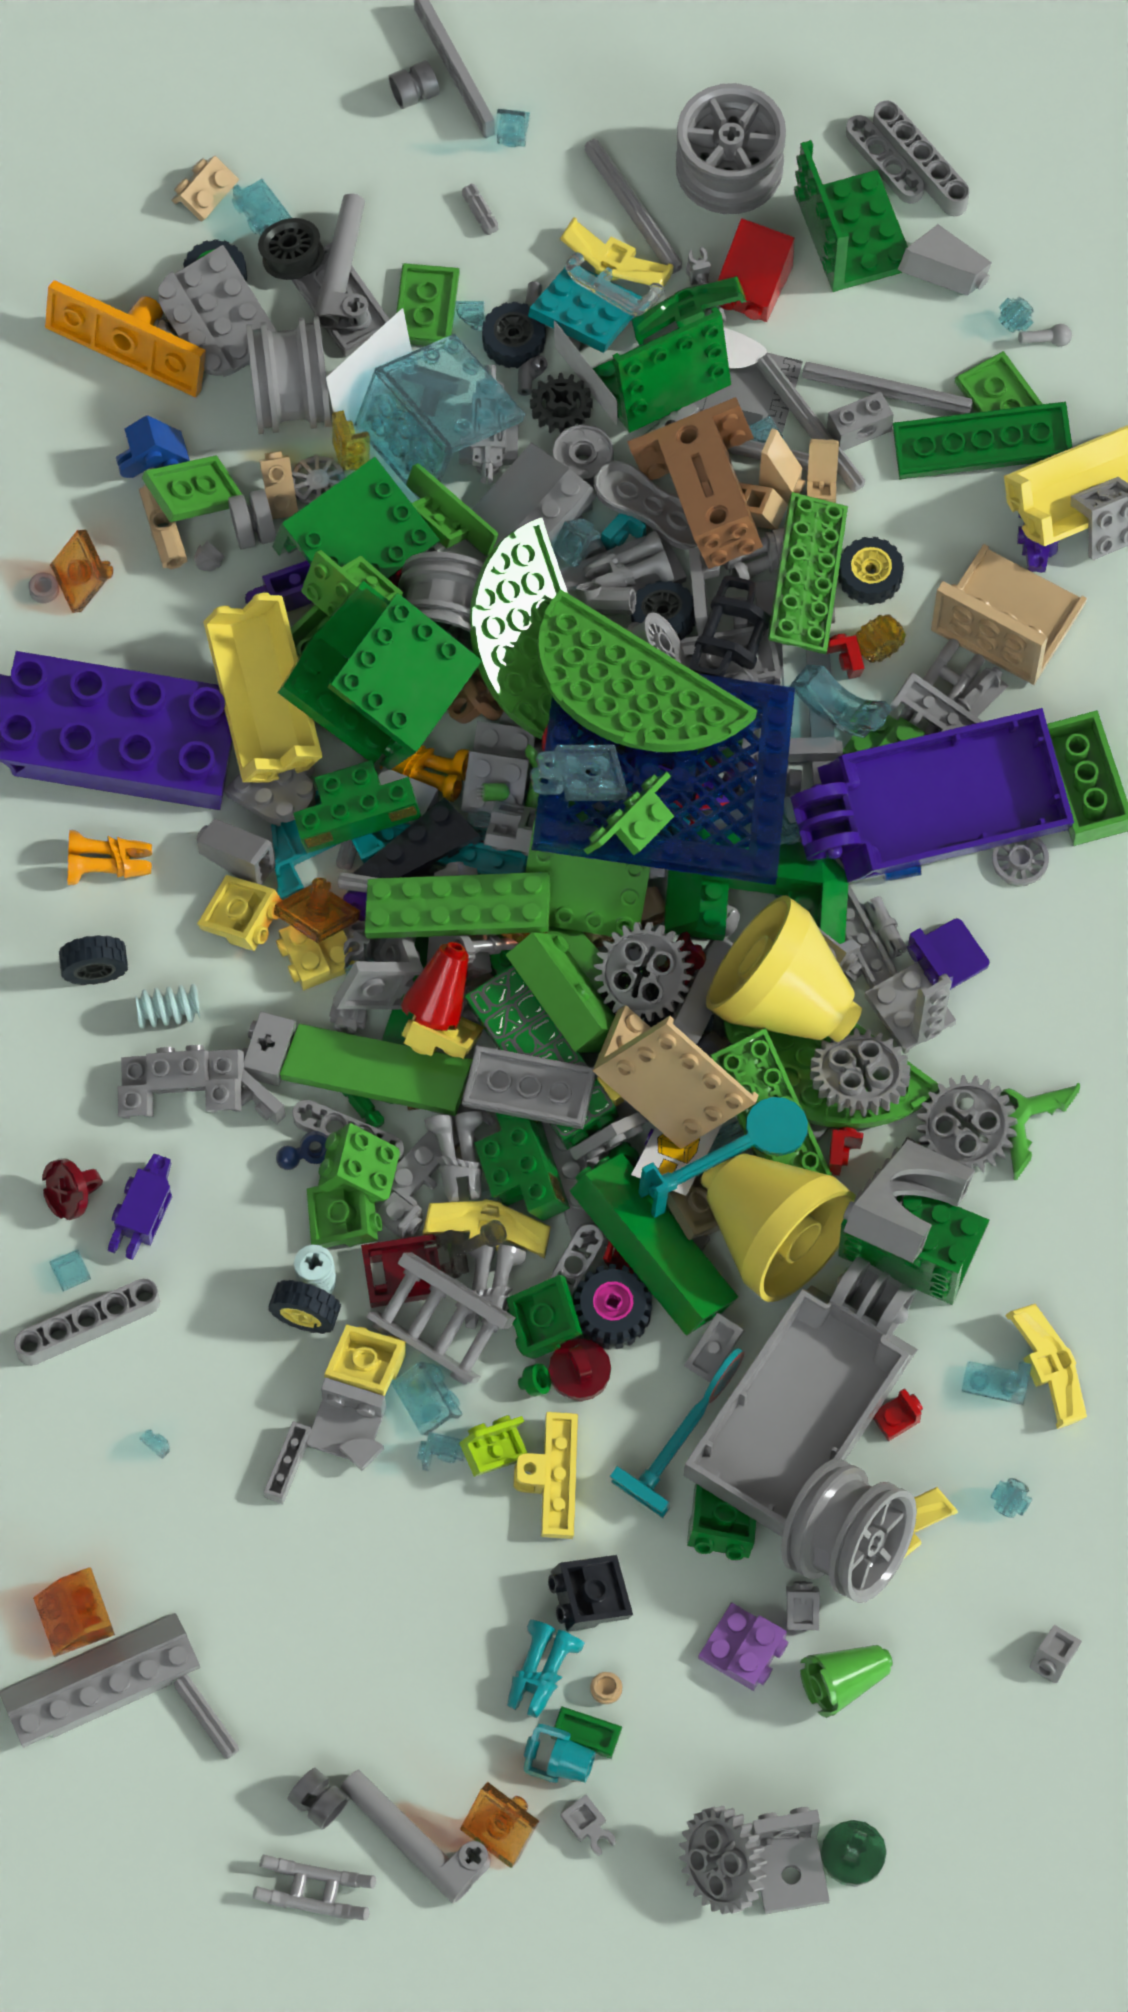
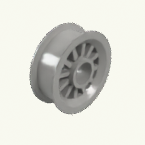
M649 613L645 617L644 622H632L628 625V631L685 665V655L680 639L664 617L657 613Z

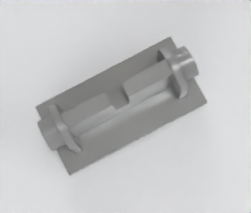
M986 667L968 685L962 696L956 700V703L978 717L1008 687L1000 678L1003 675L1002 671L997 667L992 669Z

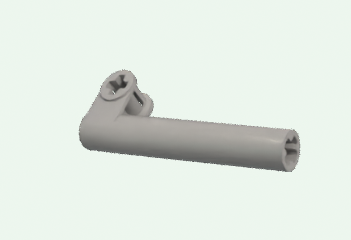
M345 194L342 199L314 317L319 316L320 327L362 331L369 327L371 323L367 299L360 294L346 293L365 205L364 198L357 194Z
M360 1770L353 1772L341 1785V1789L452 1904L460 1900L490 1867V1855L485 1846L477 1841L467 1842L449 1859ZM470 1853L474 1855L480 1853L481 1862L479 1864L474 1861L470 1863L468 1855Z

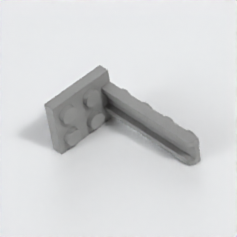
M914 963L865 992L864 997L897 1045L902 1047L904 1054L921 1042L935 1038L945 1028L949 1026L951 1028L956 1025V1019L947 1007L952 981L946 973L939 976L938 983L932 986L919 965Z

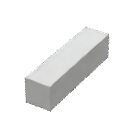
M295 1421L292 1422L264 1490L265 1498L284 1504L306 1450L307 1440L312 1430L311 1427Z

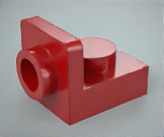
M843 633L830 637L826 654L841 651L839 662L841 669L847 671L848 679L860 677L865 667L856 635L847 637Z
M843 1127L839 1130L833 1129L828 1165L832 1175L840 1176L842 1166H848L850 1148L861 1149L864 1133L857 1132L856 1129Z
M904 1388L899 1391L898 1397L879 1408L873 1420L889 1442L920 1423L923 1408L918 1398L914 1394L909 1395Z

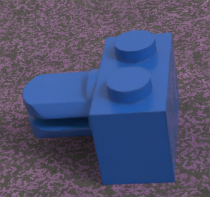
M148 415L124 428L130 448L116 456L120 475L125 478H134L147 469L190 461L182 432Z

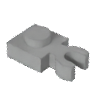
M584 1795L560 1814V1817L580 1842L589 1837L591 1849L597 1856L602 1854L601 1848L597 1845L600 1839H607L612 1846L615 1844L614 1835L610 1831L600 1828L606 1823V1819L587 1795Z

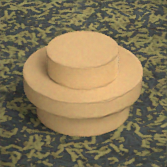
M611 1672L599 1673L591 1682V1695L601 1704H612L622 1694V1682L617 1675Z

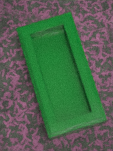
M563 1706L560 1708L554 1725L555 1728L569 1732L571 1734V1741L610 1759L613 1757L622 1731V1726ZM551 1736V1739L557 1740V1737Z

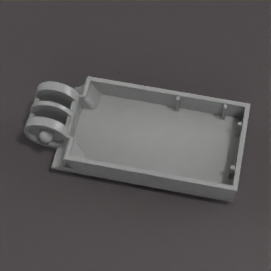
M860 1256L852 1262L844 1274L837 1278V1287L832 1297L813 1285L807 1290H801L684 1466L683 1476L755 1519L781 1537L783 1536L790 1509L806 1481L824 1463L832 1459L846 1460L918 1350L893 1335L898 1325L908 1319L907 1310L914 1299L916 1290L907 1284H902L895 1280L889 1273L875 1268L869 1261Z

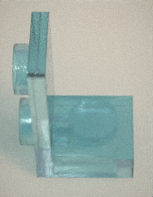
M497 109V144L507 147H525L530 112Z
M969 1361L966 1365L961 1390L968 1394L1023 1405L1032 1364L1019 1361L1017 1371Z

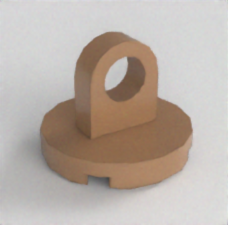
M478 667L448 708L450 717L462 724L471 722L480 714L487 719L495 721L504 712L491 695ZM467 702L466 709L460 713L461 707Z

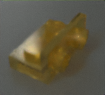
M343 410L332 413V444L338 463L343 471L349 469L357 470L369 461V433L366 431L355 434L352 420H346Z

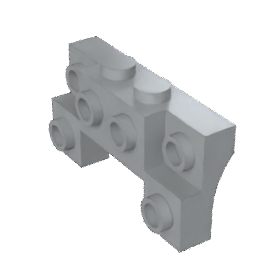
M202 1045L186 1046V1051L175 1052L173 1047H160L156 1049L157 1053H148L146 1056L121 1057L122 1086H118V1117L130 1119V1116L153 1117V1093L164 1094L205 1091L206 1111L218 1113L220 1110L241 1111V1080L244 1068V1051L239 1049L207 1051L204 1050Z

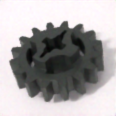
M559 373L558 379L547 375V383L539 380L538 389H532L530 409H533L532 418L538 419V426L540 428L547 424L549 433L558 428L561 434L565 431V428H570L576 424H585V418L591 417L590 408H593V398H590L591 390L590 388L584 389L583 380L577 383L574 382L573 374L568 379H564L562 373ZM543 399L546 400L545 409L542 406ZM576 399H579L581 403L579 409L577 408Z

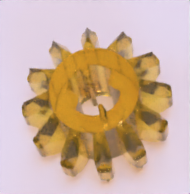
M887 614L884 616L878 615L875 619H870L866 625H862L861 630L855 634L861 656L863 655L870 663H874L876 661L882 662L885 658H890L893 653L898 652L899 647L905 643L904 639L906 637L900 622H897L895 618Z

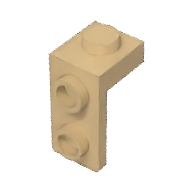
M810 440L806 496L836 503L838 440Z
M282 451L265 453V459L259 460L272 519L290 517L298 512L289 456H282Z

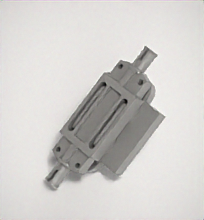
M489 365L484 367V381L475 383V394H472V406L461 407L459 464H473V466H476L477 471L481 475L480 481L486 484V476H488V484L492 483L493 476L499 472L502 465H512L518 458L519 408H507V395H504V383L496 381L497 367L495 365H491V375H489Z

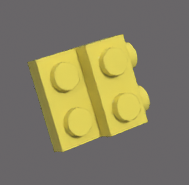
M226 875L197 924L203 931L226 937L230 944L255 951L258 944L266 942L269 934L268 927L272 920L280 918L283 912V901L273 888Z
M336 913L310 923L305 919L279 930L280 939L276 940L277 947L282 957L288 956L291 963L288 966L290 976L294 983L300 982L303 991L348 973L355 963L352 960L345 969V956L352 952V948L350 947L346 955H344V943L347 937Z
M414 1015L412 1020L409 1019L406 1023L402 1036L406 1038L404 1044L410 1046L413 1051L419 1054L432 1056L439 1047L451 1057L464 1059L480 1038L484 1028L461 1016L457 1028L454 1029L452 1025L449 1026L447 1031H440L415 1022L416 1016Z
M346 1324L324 1373V1378L326 1377L385 1396L392 1379H396L405 1359V1341L392 1335L385 1336L371 1332L364 1327H354Z

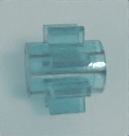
M1018 297L1016 300L1014 298L1012 300L1007 298L999 306L1001 310L999 321L1012 333L1016 330L1026 331L1034 323L1031 319L1034 309L1021 297Z
M1009 1478L1006 1483L1000 1480L990 1498L996 1500L994 1504L995 1510L1009 1518H1014L1017 1513L1023 1516L1032 1501L1031 1497L1026 1496L1029 1492L1028 1486L1014 1478Z

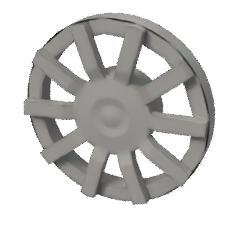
M314 455L304 460L302 459L292 471L296 498L306 505L311 503L313 500L308 498L311 493L317 494V497L330 489V485H336L340 482L330 480L331 477L340 475L341 480L345 478L342 467L331 457ZM319 462L326 463L323 469H319ZM315 463V469L312 470L308 465ZM330 466L336 469L334 471L327 473V470ZM304 468L308 475L299 473V471ZM296 477L306 480L305 482L295 484ZM307 487L308 490L304 495L298 491V489Z
M1037 837L1027 840L1025 846L1019 845V842H1016L1012 849L1007 845L995 847L992 863L997 875L1008 884L1028 886L1040 880L1045 874L1049 863V853L1045 844ZM1032 842L1039 847L1034 851L1029 849ZM999 849L1005 850L1009 856L998 855ZM1043 853L1044 861L1033 859L1034 856ZM998 860L1008 861V864L1000 867ZM1031 864L1043 867L1039 872H1037L1031 866ZM1012 868L1010 876L1004 873V871ZM1025 870H1028L1034 876L1027 878ZM1017 871L1021 872L1022 879L1014 878Z

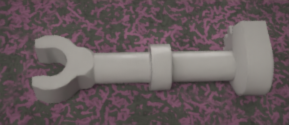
M521 933V935H517L514 938L502 939L498 936H489L487 940L471 941L469 936L464 935L456 936L453 942L459 943L465 948L469 955V964L475 960L476 953L488 952L492 955L499 954L504 950H512L530 933Z

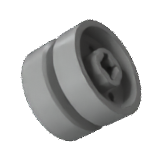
M264 489L249 492L250 505H247L242 494L228 497L232 523L240 550L255 546L254 533H257L261 544L275 541L274 523Z

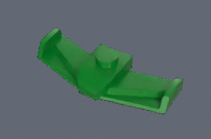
M738 277L691 288L687 287L675 292L674 295L631 320L639 346L644 343V339L676 321L680 329L705 317L704 309L739 300L741 303L746 302Z

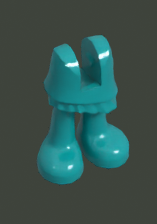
M530 1619L527 1631L532 1636L531 1645L521 1670L516 1671V1675L512 1677L507 1706L517 1710L527 1691L534 1694L527 1715L537 1718L544 1710L552 1693L558 1688L556 1683L563 1678L557 1672L568 1653L581 1652L585 1643L563 1630H558L542 1672H537L542 1655L556 1630L546 1623Z

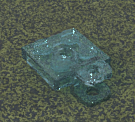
M557 745L555 751L539 753L536 757L538 767L533 768L530 772L533 790L536 793L561 795L564 790L566 801L625 800L628 793L615 745ZM546 762H551L549 767L545 765ZM586 769L590 770L592 774H596V776L588 775L585 772ZM539 778H545L549 783L543 784L539 781Z

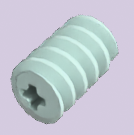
M191 984L189 993H186L183 985H180L176 995H174L171 987H167L165 996L161 995L158 988H154L153 997H149L146 989L142 990L140 999L136 996L140 1028H145L147 1019H149L152 1027H156L159 1018L162 1019L164 1025H169L171 1016H173L177 1024H181L183 1015L186 1016L189 1023L193 1022L195 1013L200 1018L198 994L195 984Z
M320 1245L303 1247L298 1251L294 1260L296 1281L314 1285L332 1294L336 1286L332 1255L326 1248Z

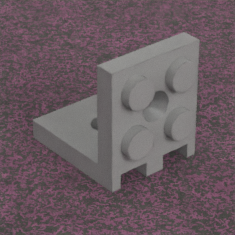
M412 937L378 938L371 949L373 962L355 961L334 996L333 1002L336 1009H402L401 997L412 986L414 976L420 975L423 970L420 954L415 948Z
M624 1099L623 1103L616 1106L619 1117L615 1119L614 1123L569 1150L574 1160L586 1155L591 1160L604 1153L605 1150L609 1152L623 1144L622 1141L626 1138L628 1140L643 1132L642 1125L649 1121Z
M799 1807L790 1810V1814L777 1816L775 1812L759 1815L758 1820L753 1821L751 1834H759L760 1837L756 1844L765 1849L759 1855L760 1858L767 1861V1864L761 1866V1870L767 1874V1877L759 1879L764 1886V1889L760 1891L765 1915L829 1904L830 1900L817 1839L820 1825L818 1809L810 1811L809 1807ZM791 1867L799 1871L801 1878L797 1883L788 1884L783 1880L782 1872L786 1868Z

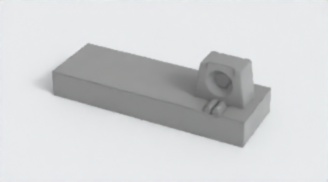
M697 547L689 548L695 620L698 636H700L708 620L705 579L720 576V566L708 569Z

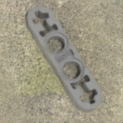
M855 115L851 117L846 126V137L873 169L878 170L880 177L903 202L908 204L918 202L922 198L924 191V182L866 116ZM854 127L858 129L864 128V135L859 130L854 132ZM877 144L882 146L884 151L880 154H873L868 148L871 145ZM890 164H896L901 168V171L897 174H891L885 168ZM906 184L910 188L916 187V192H913L911 189L906 191Z
M302 1100L293 1108L292 1113L295 1125L307 1133L319 1131L328 1137L331 1134L326 1130L328 1122L337 1120L343 1124V1127L352 1123L396 1146L400 1151L398 1163L404 1157V1146L401 1139L390 1133L311 1100ZM307 1110H311L312 1117L321 1120L320 1128L317 1127V1120L308 1117L306 1121H302L300 1112L306 1113Z

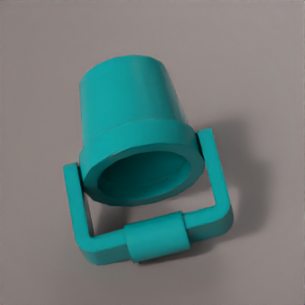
M538 1724L532 1736L528 1737L523 1755L526 1758L523 1769L528 1775L552 1783H557L559 1777L586 1783L593 1767L596 1752L571 1741V1734L567 1731L546 1724ZM541 1732L557 1737L547 1771L532 1767L541 1740L539 1738Z

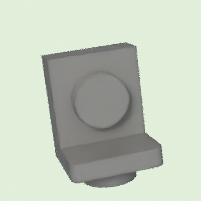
M395 1192L376 1211L381 1217L382 1225L400 1239L405 1238L409 1233L411 1235L415 1234L423 1223L422 1208L418 1205L413 1207Z
M795 1581L793 1586H786L787 1630H819V1588L813 1586V1583L809 1581Z
M1054 1625L1039 1646L1030 1664V1668L1042 1677L1058 1683L1082 1641Z

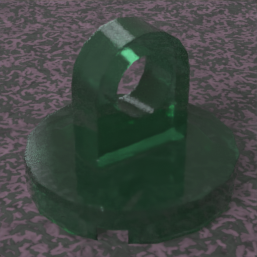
M850 1820L840 1822L830 1829L823 1840L821 1857L824 1867L831 1878L842 1885L856 1887L878 1877L884 1867L887 1851L884 1839L876 1828L866 1822Z

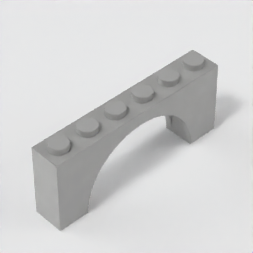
M907 1140L901 1148L896 1147L891 1158L885 1160L882 1169H877L873 1179H869L866 1183L864 1190H860L854 1202L851 1201L843 1216L847 1220L844 1232L913 1263L922 1252L932 1225L905 1209L894 1196H923L957 1207L966 1195L975 1170Z

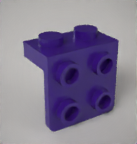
M959 918L949 921L927 935L924 934L921 928L910 933L907 946L909 955L915 962L919 963L932 986L938 983L939 976L946 973L952 981L951 990L989 967L990 961Z

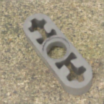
M583 1223L577 1228L549 1277L551 1279L561 1271L565 1277L575 1279L573 1284L567 1280L571 1297L603 1243V1233L595 1223ZM590 1230H594V1237L597 1241L596 1243L589 1242L585 1249V1252H590L589 1257H586L579 1250L572 1249L574 1244L579 1248L583 1244L582 1232L588 1233ZM570 1256H578L582 1260L583 1266L580 1271L571 1273L564 1266L565 1260Z

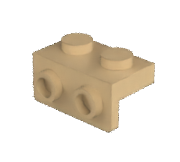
M216 156L208 160L202 158L192 168L193 176L189 180L187 178L183 179L176 186L174 191L177 194L171 200L175 204L182 202L200 221L208 217L239 181V178Z

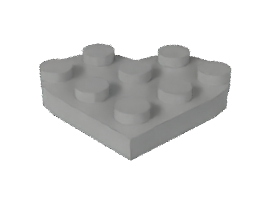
M312 766L309 770L296 773L294 768L279 773V779L269 783L242 782L241 774L239 773L224 789V792L228 798L265 821L282 826L281 822L295 820L293 812L316 806V789L310 779L315 772V768Z

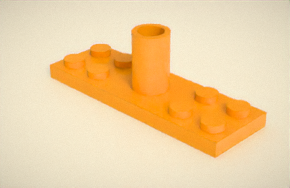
M53 280L48 286L46 329L195 398L201 392L206 350L153 326L154 322L157 319L160 320L163 316L162 308L156 300L143 296L128 313H125L56 280Z

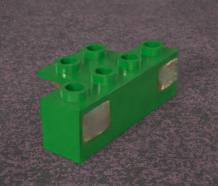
M372 760L314 777L322 804L293 812L299 836L306 853L421 817L416 795L409 777L381 785Z
M496 1113L501 1130L475 1142L492 1197L500 1196L502 1204L506 1206L524 1199L528 1212L542 1221L570 1209L542 1122Z

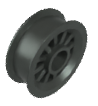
M288 218L275 222L264 230L258 241V250L263 257L264 269L268 274L278 279L293 280L307 276L319 267L324 258V247L320 242L319 230L312 222L305 219Z

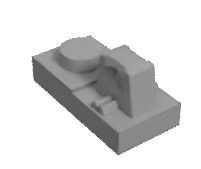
M243 1069L241 1107L250 1100H253L256 1105L254 1108L265 1120L270 1118L278 1124L286 1116L284 1105Z
M717 1313L684 1366L708 1382H711L745 1330Z

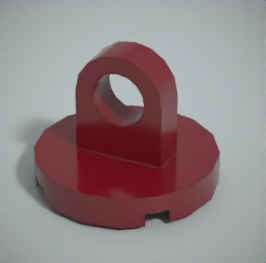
M67 1158L51 1161L45 1166L42 1174V1181L46 1180V1188L43 1189L44 1198L50 1210L60 1219L73 1220L82 1216L88 1205V1194L97 1190L103 1183V1179L97 1169L81 1172L77 1165Z
M581 1338L569 1340L560 1345L561 1348L555 1350L549 1364L551 1384L562 1396L572 1398L575 1401L590 1400L601 1394L606 1388L611 1375L610 1359L602 1346L592 1340Z

